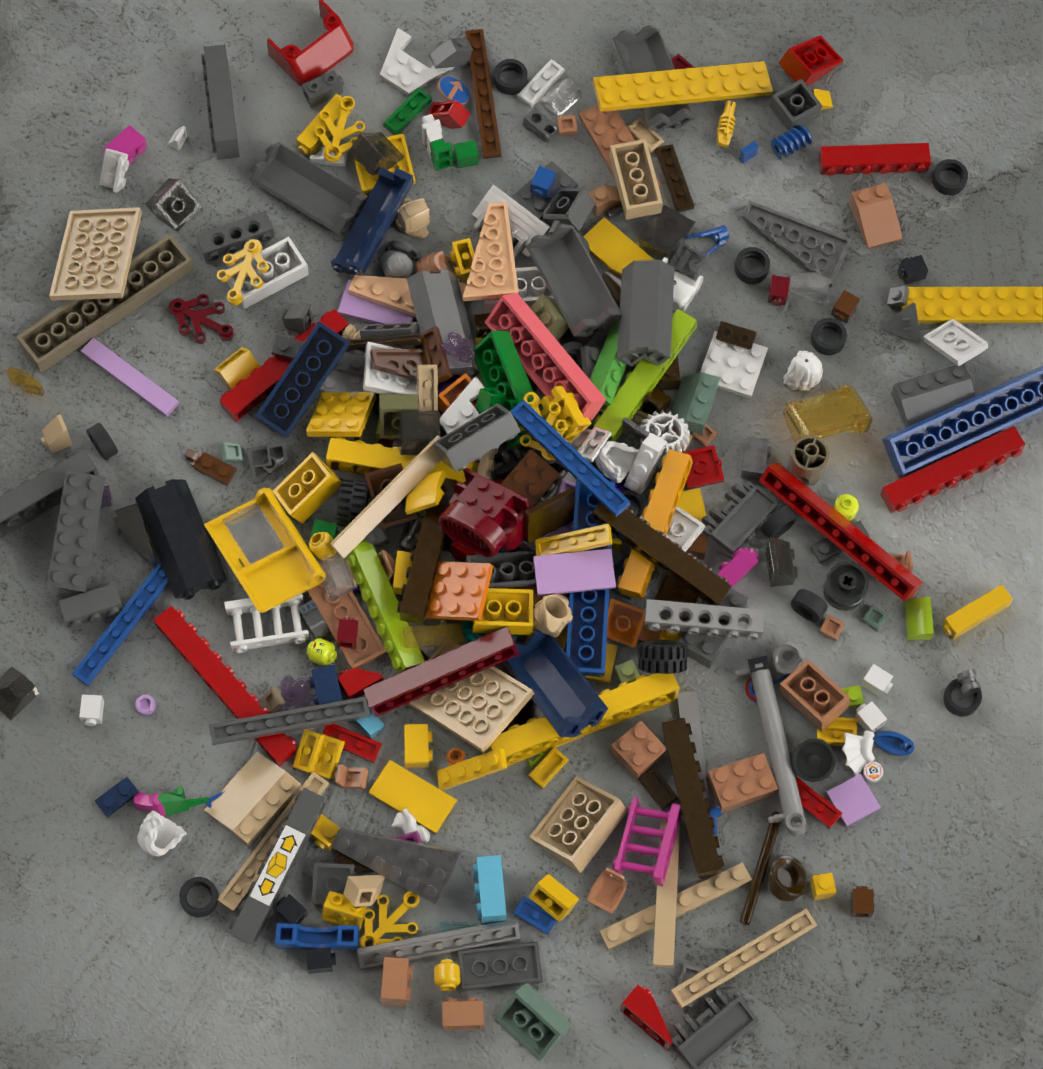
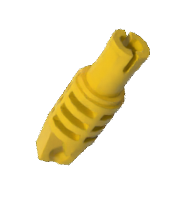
M731 101L725 102L724 112L720 116L717 129V146L727 148L730 143L736 120L734 117L736 103L732 102L731 106Z

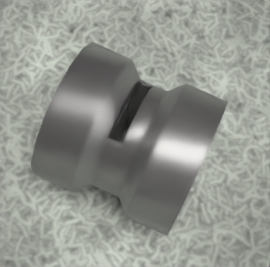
M975 669L957 674V679L962 684L961 691L963 695L981 690L980 683L976 681L977 673Z

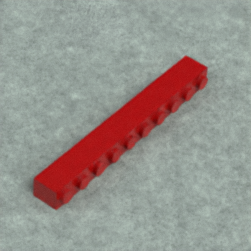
M777 462L767 467L759 479L764 486L905 602L916 594L923 584L919 578L780 463Z
M171 605L154 619L158 630L236 719L270 714L266 707L263 709L258 704L259 700L253 693L249 694L246 691L247 686L245 683L233 676L235 673L228 664L225 666L221 662L222 658L218 652L211 651L208 641L203 636L200 638L196 634L198 632L191 622L188 624L184 620L186 617L180 609L175 610ZM284 733L253 738L279 767L297 753V743L291 736L287 737Z

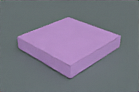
M861 774L826 792L831 804L842 812L840 818L845 827L881 808Z

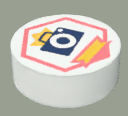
M869 762L863 769V776L868 782H877L883 775V768L877 762Z

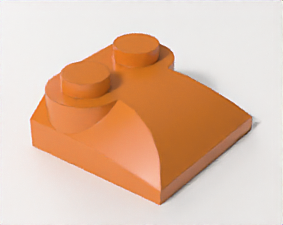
M611 598L608 606L607 638L636 648L637 640L645 621V609Z

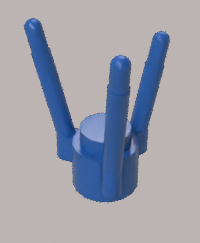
M722 225L711 230L688 235L686 239L710 235L713 242H718L706 252L710 255L720 246L726 244L725 240L729 238V232L726 226Z

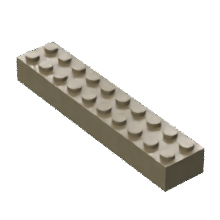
M169 234L131 260L123 298L70 300L18 335L16 338L19 346L40 373H42L194 271L192 260Z

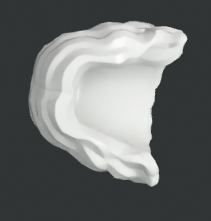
M799 351L797 356L792 359L788 372L783 377V383L787 384L791 390L810 391L822 378L823 368L821 361L812 352Z
M606 441L595 458L596 466L611 481L621 483L630 472L639 449L629 447L625 443Z
M151 811L140 825L137 840L140 847L146 853L159 857L166 854L170 849L175 848L177 843L187 833L181 826H177L176 823L156 811Z

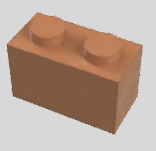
M457 998L446 999V1002H442L443 1030L484 1029L483 1001H479V998H467V1001H458Z

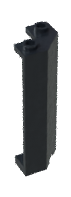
M171 479L166 481V485L155 489L152 486L145 489L135 500L175 599L189 600L201 589L216 590L220 588L227 578L187 481Z

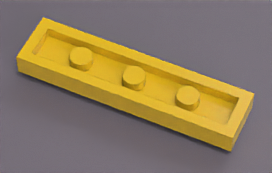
M604 524L535 540L536 556L580 552L612 545L611 526Z
M498 748L437 770L439 789L447 790L506 769L507 763L504 749Z

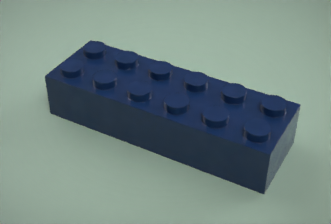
M318 321L256 414V417L284 436L289 437L351 342Z

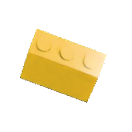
M312 452L272 492L289 515L303 524L341 487L342 482L334 471Z
M488 588L481 621H473L472 633L491 634L498 629L508 627L511 634L531 635L533 630V590Z

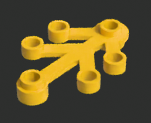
M344 96L340 101L342 111L337 128L330 118L329 111L322 110L319 114V120L326 124L333 136L332 144L325 135L326 131L322 126L315 128L314 136L320 139L324 145L323 155L329 162L339 161L343 152L350 149L356 150L360 146V139L357 137H353L350 139V142L339 146L340 140L354 133H363L365 129V124L362 121H357L355 125L344 129L348 113L355 106V101L350 96ZM344 104H349L350 107L346 108ZM326 114L328 118H323L321 115ZM361 125L362 129H358L356 126ZM321 130L323 134L319 135L317 131ZM356 141L358 145L355 146L351 142ZM334 152L336 155L331 156L329 153Z
M249 240L244 245L243 250L234 255L226 254L223 257L224 263L229 267L245 257L242 263L227 271L220 270L217 273V278L222 283L227 282L229 278L238 274L233 289L227 293V300L232 306H237L243 301L240 291L247 273L254 289H260L263 286L262 279L257 276L251 265L253 258H255L257 268L261 273H266L269 270L267 261L263 260L261 256L262 244L258 240Z
M534 392L527 393L523 400L542 417L538 407L540 404L539 396ZM533 396L534 400L532 402H528V398ZM556 402L549 405L550 413L546 419L551 426H553L557 415L561 412V406ZM558 406V410L553 412L552 408ZM561 419L556 422V431L563 436V433L568 429V424L565 420ZM564 423V428L559 429V425ZM523 435L520 438V443L524 447H531L541 451L542 456L548 461L556 460L538 442L533 441L529 435ZM529 438V443L524 444V439Z
M412 891L405 893L403 897L404 902L388 919L387 906L389 905V898L386 895H380L377 898L379 928L373 933L372 921L375 919V913L372 909H366L363 918L365 920V934L359 939V948L367 947L365 945L367 941H372V946L403 940L398 936L393 939H380L385 933L415 935L418 932L416 923H395L409 908H415L419 905V895ZM385 898L387 900L386 904H380V899ZM414 898L416 901L415 903L410 904L408 903V899ZM368 912L373 914L370 919L365 917V914ZM409 926H415L416 930L410 932L408 928Z

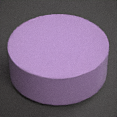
M150 695L138 697L135 703L138 713L145 716L152 714L156 708L155 701Z

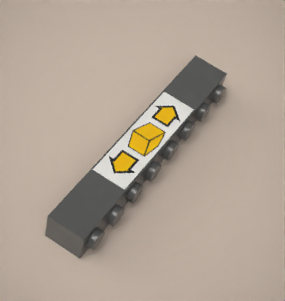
M306 788L297 793L295 797L296 804L293 809L288 811L285 818L287 822L284 828L280 827L276 835L278 839L275 845H271L267 852L268 859L265 864H261L257 873L259 874L257 881H253L248 890L250 894L247 900L242 901L239 907L241 912L237 919H233L229 927L231 929L229 934L255 946L328 802L325 797Z

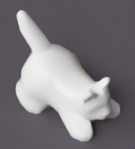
M407 808L403 809L402 813L396 814L394 823L391 825L392 827L402 829L404 834L418 830L422 843L425 844L429 841L430 833L424 826L416 824V818Z

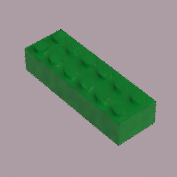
M491 331L471 349L485 388H496L506 395L504 408L511 411L523 401L527 393L533 392L509 331ZM533 396L528 398V402H532L534 400ZM520 430L521 432L517 433L518 435L515 438L506 440L509 449L512 450L515 446L518 449H527L520 443V438L523 435H529L533 441L536 440L527 431ZM529 438L524 439L523 443H529Z

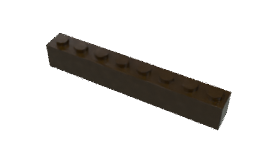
M445 478L440 487L444 495L439 504L424 509L425 515L420 517L419 527H421V531L416 533L415 544L417 546L416 550H412L410 561H413L412 566L407 568L406 578H408L407 584H403L401 593L404 596L403 601H399L397 613H400V621L424 624L437 564L440 560L446 537L445 530L439 524V517L449 506L451 497L456 493L454 486L457 480Z
M599 502L589 516L599 525L609 524L611 526V533L707 604L719 606L732 588L726 578L713 573L711 567L702 565L693 554H687L678 543L668 540L663 532L650 527L648 521L635 516L630 508L627 507L621 514L615 517Z
M685 718L662 722V731L697 877L700 879L721 874V867H724L722 855L718 856L717 848H720L718 837L713 836L712 829H715L713 817L708 815L707 810H710L709 800L704 798L703 791H706L704 779L699 778L698 772H701L699 760L695 761L694 754L697 751L695 742L690 741L689 735H692L690 723L686 724Z

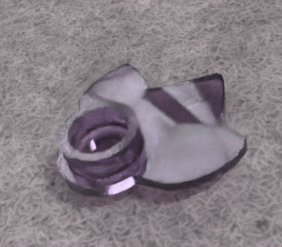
M449 332V342L440 345L446 353L456 356L463 363L470 362L475 356L473 341L469 338L463 339L458 333Z
M287 675L282 679L280 689L282 691L281 696L285 701L284 707L294 708L297 705L305 707L314 702L313 695L309 693L311 688L309 678L294 680L290 675Z

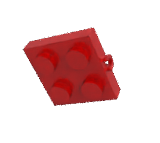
M715 445L681 452L691 455L693 462L685 483L687 490L724 482L721 469L722 461L718 459Z

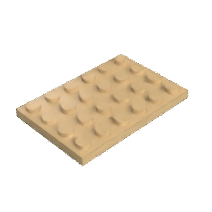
M140 207L70 211L49 294L51 301L123 298L142 215Z
M447 638L428 660L457 649L460 645ZM492 666L412 701L408 705L484 753L531 699L534 692L529 687Z

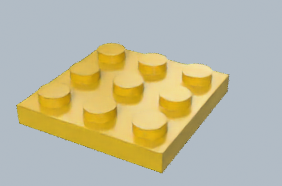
M404 134L360 142L358 149H351L362 193H371L378 180V171L381 167L393 173L396 168L413 175V184H416Z
M322 392L306 429L307 436L361 437L377 398L374 392Z

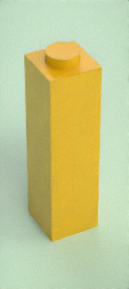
M338 94L322 109L329 111L330 118L336 128L342 111L340 108L342 97ZM344 104V107L349 108L350 105ZM319 114L296 139L298 151L303 155L307 154L309 157L312 154L314 155L323 145L321 140L314 136L316 127H324L327 138L331 136L326 124L319 120ZM326 114L321 115L323 118H328ZM321 130L317 131L319 135L323 134Z
M1003 584L946 617L942 623L943 630L947 636L954 640L1009 607L1013 598Z

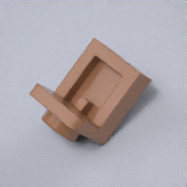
M339 764L335 773V783L344 789H365L368 770L366 768H347Z

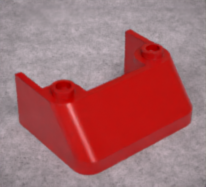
M319 0L320 17L323 19V26L327 32L303 50L292 44L280 49L270 38L266 40L268 55L301 87L303 84L324 75L348 57L354 50L353 41L340 17L323 0Z

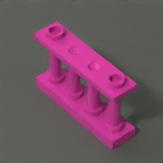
M633 797L632 804L629 803L627 815L629 816L618 857L614 858L612 869L621 875L623 869L651 874L656 885L664 886L682 816L680 805L672 804L671 810L667 812L640 807L638 797ZM637 815L666 820V829L659 830L635 825ZM633 833L658 837L663 840L661 847L658 848L632 844L630 841ZM631 851L656 856L658 859L657 864L652 867L626 862L627 852Z

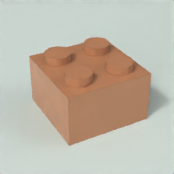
M640 720L611 745L610 752L637 781L641 775L666 756L667 748Z
M384 957L381 988L382 1006L406 1007L407 1002H411L412 990L411 985H408V981L413 979V965H409L408 958Z

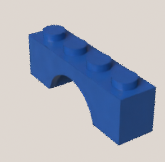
M277 923L276 947L277 949L304 950L330 947L331 950L357 951L359 948V926L337 925L331 928H310L298 924Z

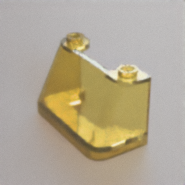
M843 385L837 390L798 402L790 401L783 410V415L794 443L801 437L808 435L822 439L849 430L853 433L858 429L859 433L869 431L873 420L855 388L849 385Z

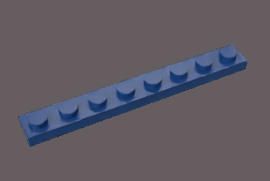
M525 400L521 401L510 411L515 421L615 517L630 506V501Z
M159 562L73 671L72 676L89 687L169 585L161 562Z

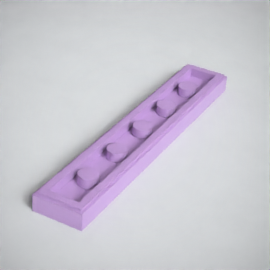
M92 338L81 350L84 356L166 417L179 405L178 400L95 338Z

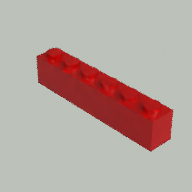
M929 143L821 146L819 151L820 175L826 174L828 176L835 174L851 175L853 173L924 172L929 170L931 164Z

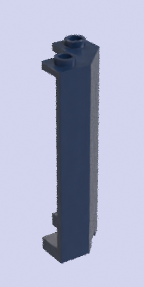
M382 167L380 168L378 180L336 258L331 259L333 270L341 274L343 272L349 275L363 276L414 183L413 175L398 168L395 169L394 173Z
M535 629L525 644L516 643L520 655L504 662L520 683L533 690L532 700L560 737L575 738L581 734L580 730L599 724L608 707L553 636Z

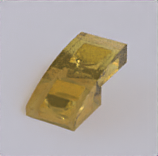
M8 367L7 376L9 381L23 384L25 392L44 396L42 385L34 377L16 368Z

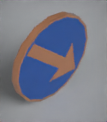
M443 76L438 81L439 92L447 101L457 100L461 105H465L469 101V90L461 80L452 76Z

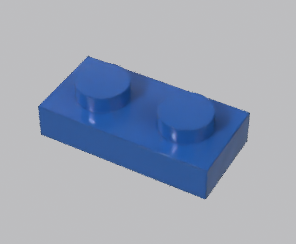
M525 896L513 913L514 916L546 935H549L557 921L538 904Z

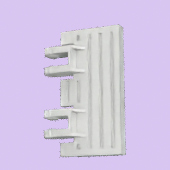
M492 185L472 213L478 219L474 224V228L478 230L484 224L488 203L507 202L512 244L516 239L519 240L513 249L514 258L525 245L527 246L534 236H546L551 228L495 185ZM525 247L522 253L529 257L530 254L527 248Z

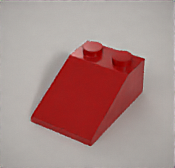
M820 35L789 48L779 61V65L795 82L802 79L809 86L840 65L844 60Z
M637 985L622 1002L620 1011L667 1051L672 1039L655 999L651 996L652 992L645 986Z

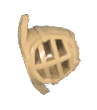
M404 199L395 216L396 227L402 234L417 239L428 236L427 226L430 223V209L427 207L425 199Z
M561 594L544 596L533 608V625L541 632L557 638L566 624L570 623L573 618L571 609L568 607L569 600Z

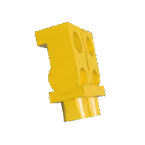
M556 386L551 390L555 399L550 395L540 400L543 407L540 413L546 421L550 413L549 405L553 402L558 403L561 406V412L557 415L552 427L557 430L555 427L556 422L561 419L565 420L568 424V429L563 433L562 437L570 443L592 423L588 417L584 418L578 408V403L574 399L573 392L567 393L563 386ZM558 406L552 408L553 412L558 410ZM561 423L559 429L564 428L565 424Z

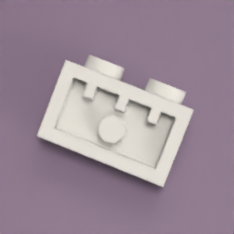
M111 149L105 150L99 185L113 188L115 193L125 187L126 178L124 176L125 171L129 167L128 154Z

